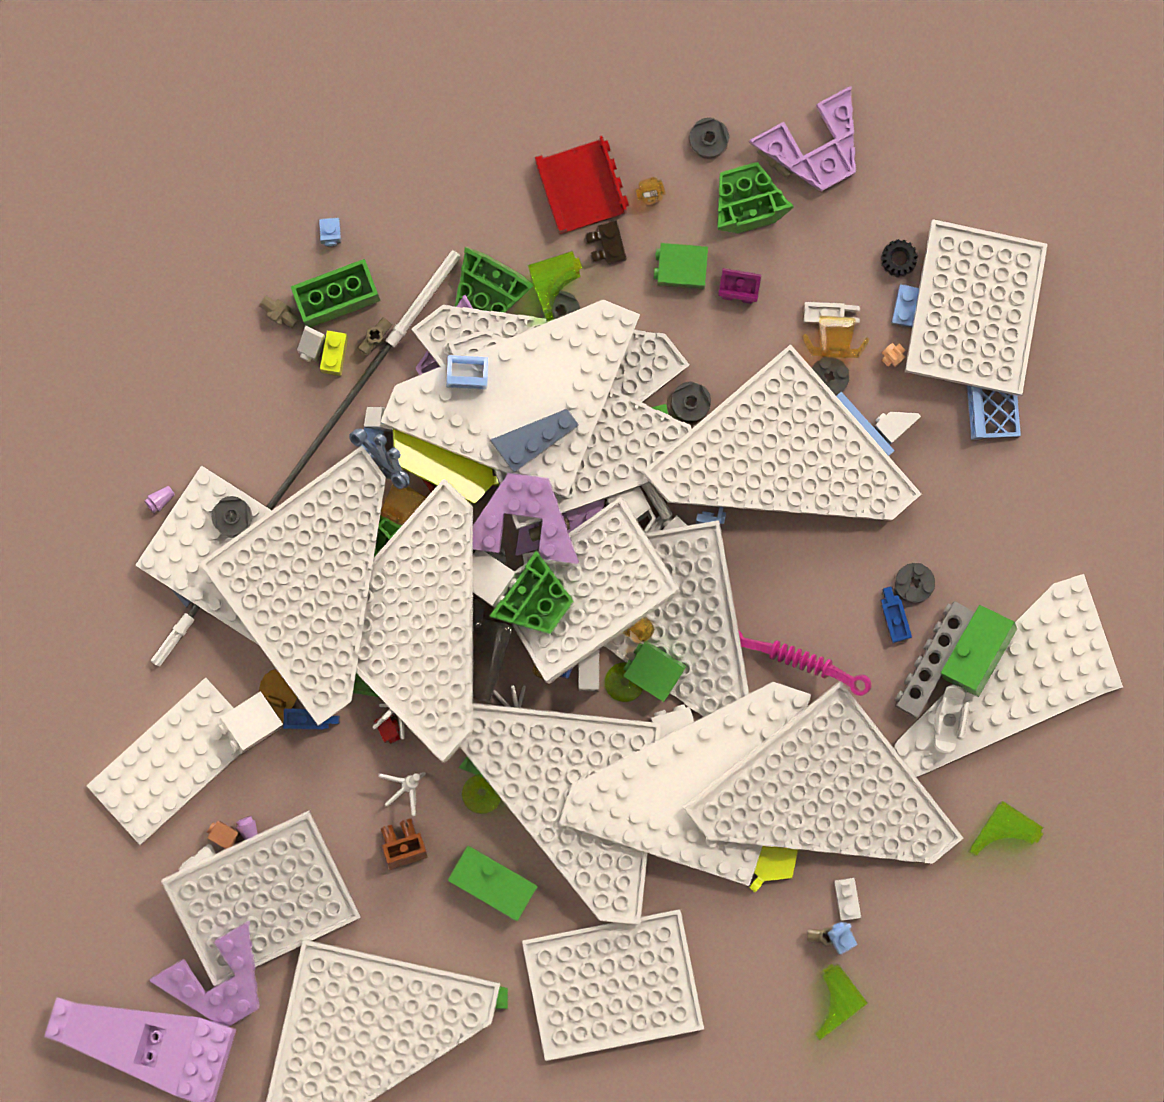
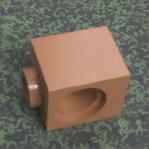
M217 821L216 824L212 823L207 831L209 834L208 839L225 849L232 847L240 835L238 831L221 821Z

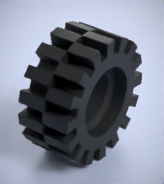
M896 239V241H891L884 248L881 256L882 267L884 266V270L888 271L890 275H896V277L906 276V274L912 272L917 264L918 253H916V248L912 247V243H907L904 239L903 241ZM896 251L904 252L907 256L906 263L896 265L892 261V254Z

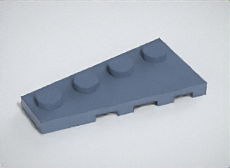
M565 409L490 439V442L515 473L578 427L579 424L568 409Z

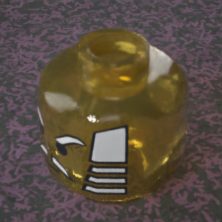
M650 177L639 181V188L635 189L638 200H643V203L646 205L660 202L663 200V195H666L663 182L658 180L657 177Z

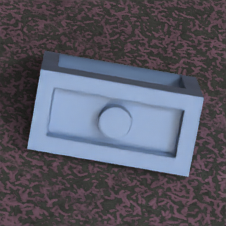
M448 355L446 387L487 389L488 357ZM452 363L484 365L483 378L451 376Z

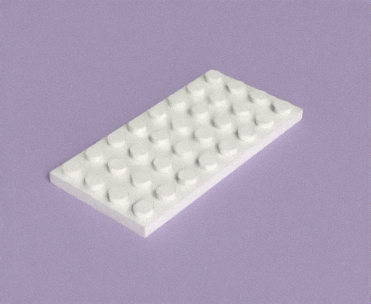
M204 678L87 785L139 845H142L240 755L238 750L235 751L232 748L229 736L227 734L224 735L218 726L220 724V717L234 708L207 678Z

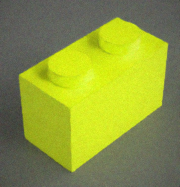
M327 330L320 365L322 373L341 376L348 342L347 334Z

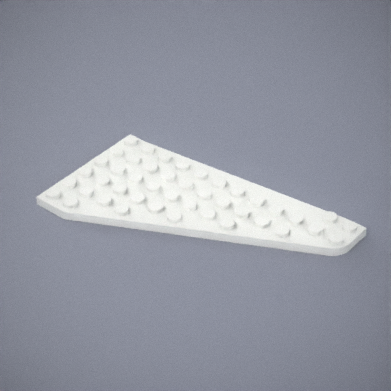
M1084 574L1052 584L1015 622L1017 631L980 696L977 697L965 691L962 708L966 702L969 703L965 734L962 739H959L958 736L956 737L955 751L953 753H943L935 748L936 732L934 731V718L939 704L943 701V695L896 741L893 749L915 777L957 760L1097 696L1123 687ZM946 714L943 717V723L946 726H953L956 722L952 714Z

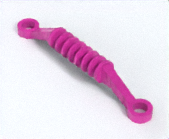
M739 631L741 647L767 653L772 660L778 655V662L781 663L785 658V665H789L792 661V667L794 668L800 663V670H804L807 666V673H811L814 669V675L816 676L822 671V678L826 679L830 676L850 687L855 695H865L871 689V681L867 676H850L848 673L846 674V672L832 665V660L830 659L824 664V657H820L816 661V654L809 658L810 653L806 651L802 656V649H798L795 653L794 646L787 650L788 645L786 643L780 648V641L776 640L771 644L744 638ZM857 680H862L864 682V690H859L857 688Z

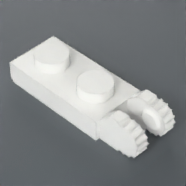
M805 302L804 323L859 324V318L844 317V311L858 312L860 311V306L845 305L844 303Z

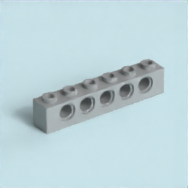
M956 601L951 605L947 604L942 613L945 615L943 621H938L934 627L935 635L933 639L929 638L923 648L926 650L923 657L919 655L914 664L917 667L913 674L909 673L904 682L907 685L905 690H900L894 700L897 702L895 707L915 718L919 717L941 677L942 669L973 617L974 611ZM949 619L957 621L958 627L956 629L949 628ZM940 636H945L948 639L946 647L939 645L938 638ZM931 653L938 656L939 661L937 664L929 662L928 657ZM920 671H926L929 674L928 681L923 682L920 680ZM911 688H916L919 691L918 699L910 697L909 691Z

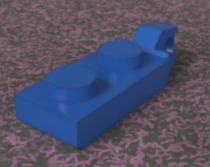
M891 586L883 588L885 599L881 600V606L892 643L912 638L902 600L899 598V595L894 596Z
M284 709L283 729L323 730L329 729V724H340V716H331L318 725L307 709Z

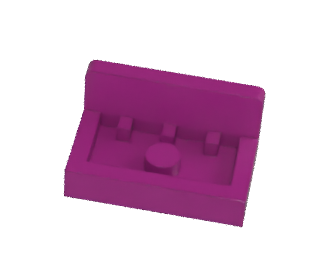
M723 268L718 296H722V299L730 301L740 299L741 302L747 304L757 302L762 275Z

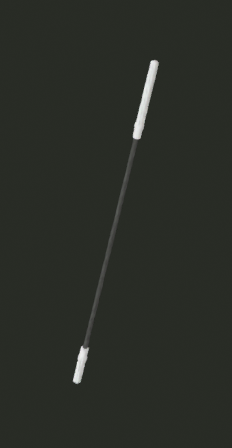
M450 252L400 322L393 327V331L385 340L387 342L268 503L267 508L273 510L392 347L395 348L401 338L406 335L410 325L460 259V255L457 252ZM194 604L188 614L185 613L179 622L174 625L173 631L151 659L152 663L161 666L195 619L193 617L199 611V606Z

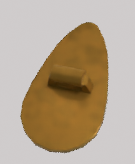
M273 669L264 675L260 682L259 692L261 691L283 724L284 709H293L297 696L277 669Z

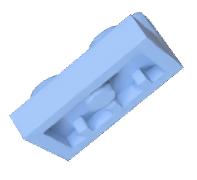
M899 285L891 324L913 327L919 288Z

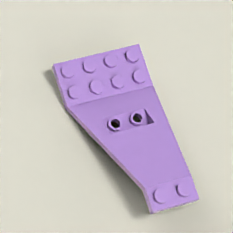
M57 997L45 1037L68 1045L177 1097L191 1102H215L237 1029L199 1017L77 1004Z

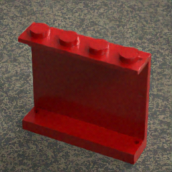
M602 135L599 136V140L544 158L542 155L535 157V163L559 235L627 213L628 199L626 195L622 196L620 190L623 188L620 177L615 175L614 170H617L614 158L610 159L608 152L611 149L608 140L604 141Z

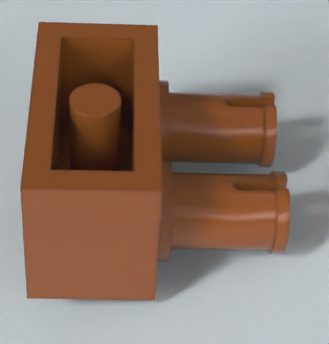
M406 819L408 827H406L405 820L400 822L405 838L399 840L396 839L393 825H387L389 834L385 826L380 829L385 841L382 848L389 870L428 858L421 834H416L412 819Z

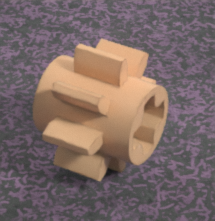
M891 343L882 352L885 356L882 361L888 367L891 364L896 367L906 358L903 355L905 349L900 343L897 346Z

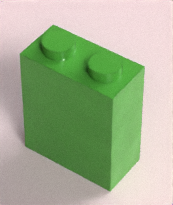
M661 243L660 248H656L655 260H659V268H655L654 280H658L657 285L705 289L708 247Z
M645 641L644 644L639 643L634 651V654H636L634 660H629L623 668L626 671L624 677L664 702L687 666L648 641Z

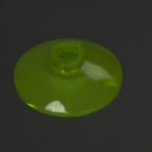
M627 662L612 666L605 677V688L608 694L620 702L633 701L643 691L641 687L628 680L629 683L626 686L621 684V680L625 678L624 674L626 671L623 668Z
M482 774L470 777L462 789V800L465 806L478 814H486L493 811L501 801V797ZM484 789L486 794L481 796L478 791Z

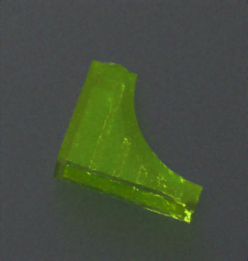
M573 251L528 265L546 322L554 320L553 304L558 293L568 283L581 277L579 269H582V264L579 257L575 258Z
M1000 801L968 852L977 856L988 844L1002 838L1019 839L1028 844L1038 843L1043 836L1041 831L1044 827L1004 801Z
M831 963L822 970L824 974L821 977L829 993V1008L824 1022L814 1032L819 1040L868 1004L839 964L833 965Z

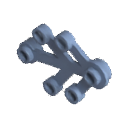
M355 429L349 434L350 441L355 446L363 444L369 450L368 454L377 466H380L379 469L386 479L392 481L394 486L399 489L409 486V475L402 471L398 461L401 453L396 448H392L388 453L386 452L384 445L387 443V439L383 434L379 433L373 438L378 450L366 439L367 433L363 429Z

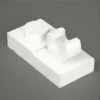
M855 878L834 881L841 921L861 918Z

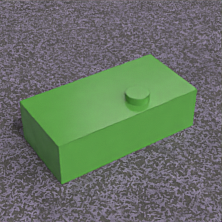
M365 259L291 286L303 322L308 327L316 326L380 302Z
M979 605L941 671L943 679L979 697L1017 631L1015 622Z
M467 846L447 880L516 921L519 920L538 887L470 846Z

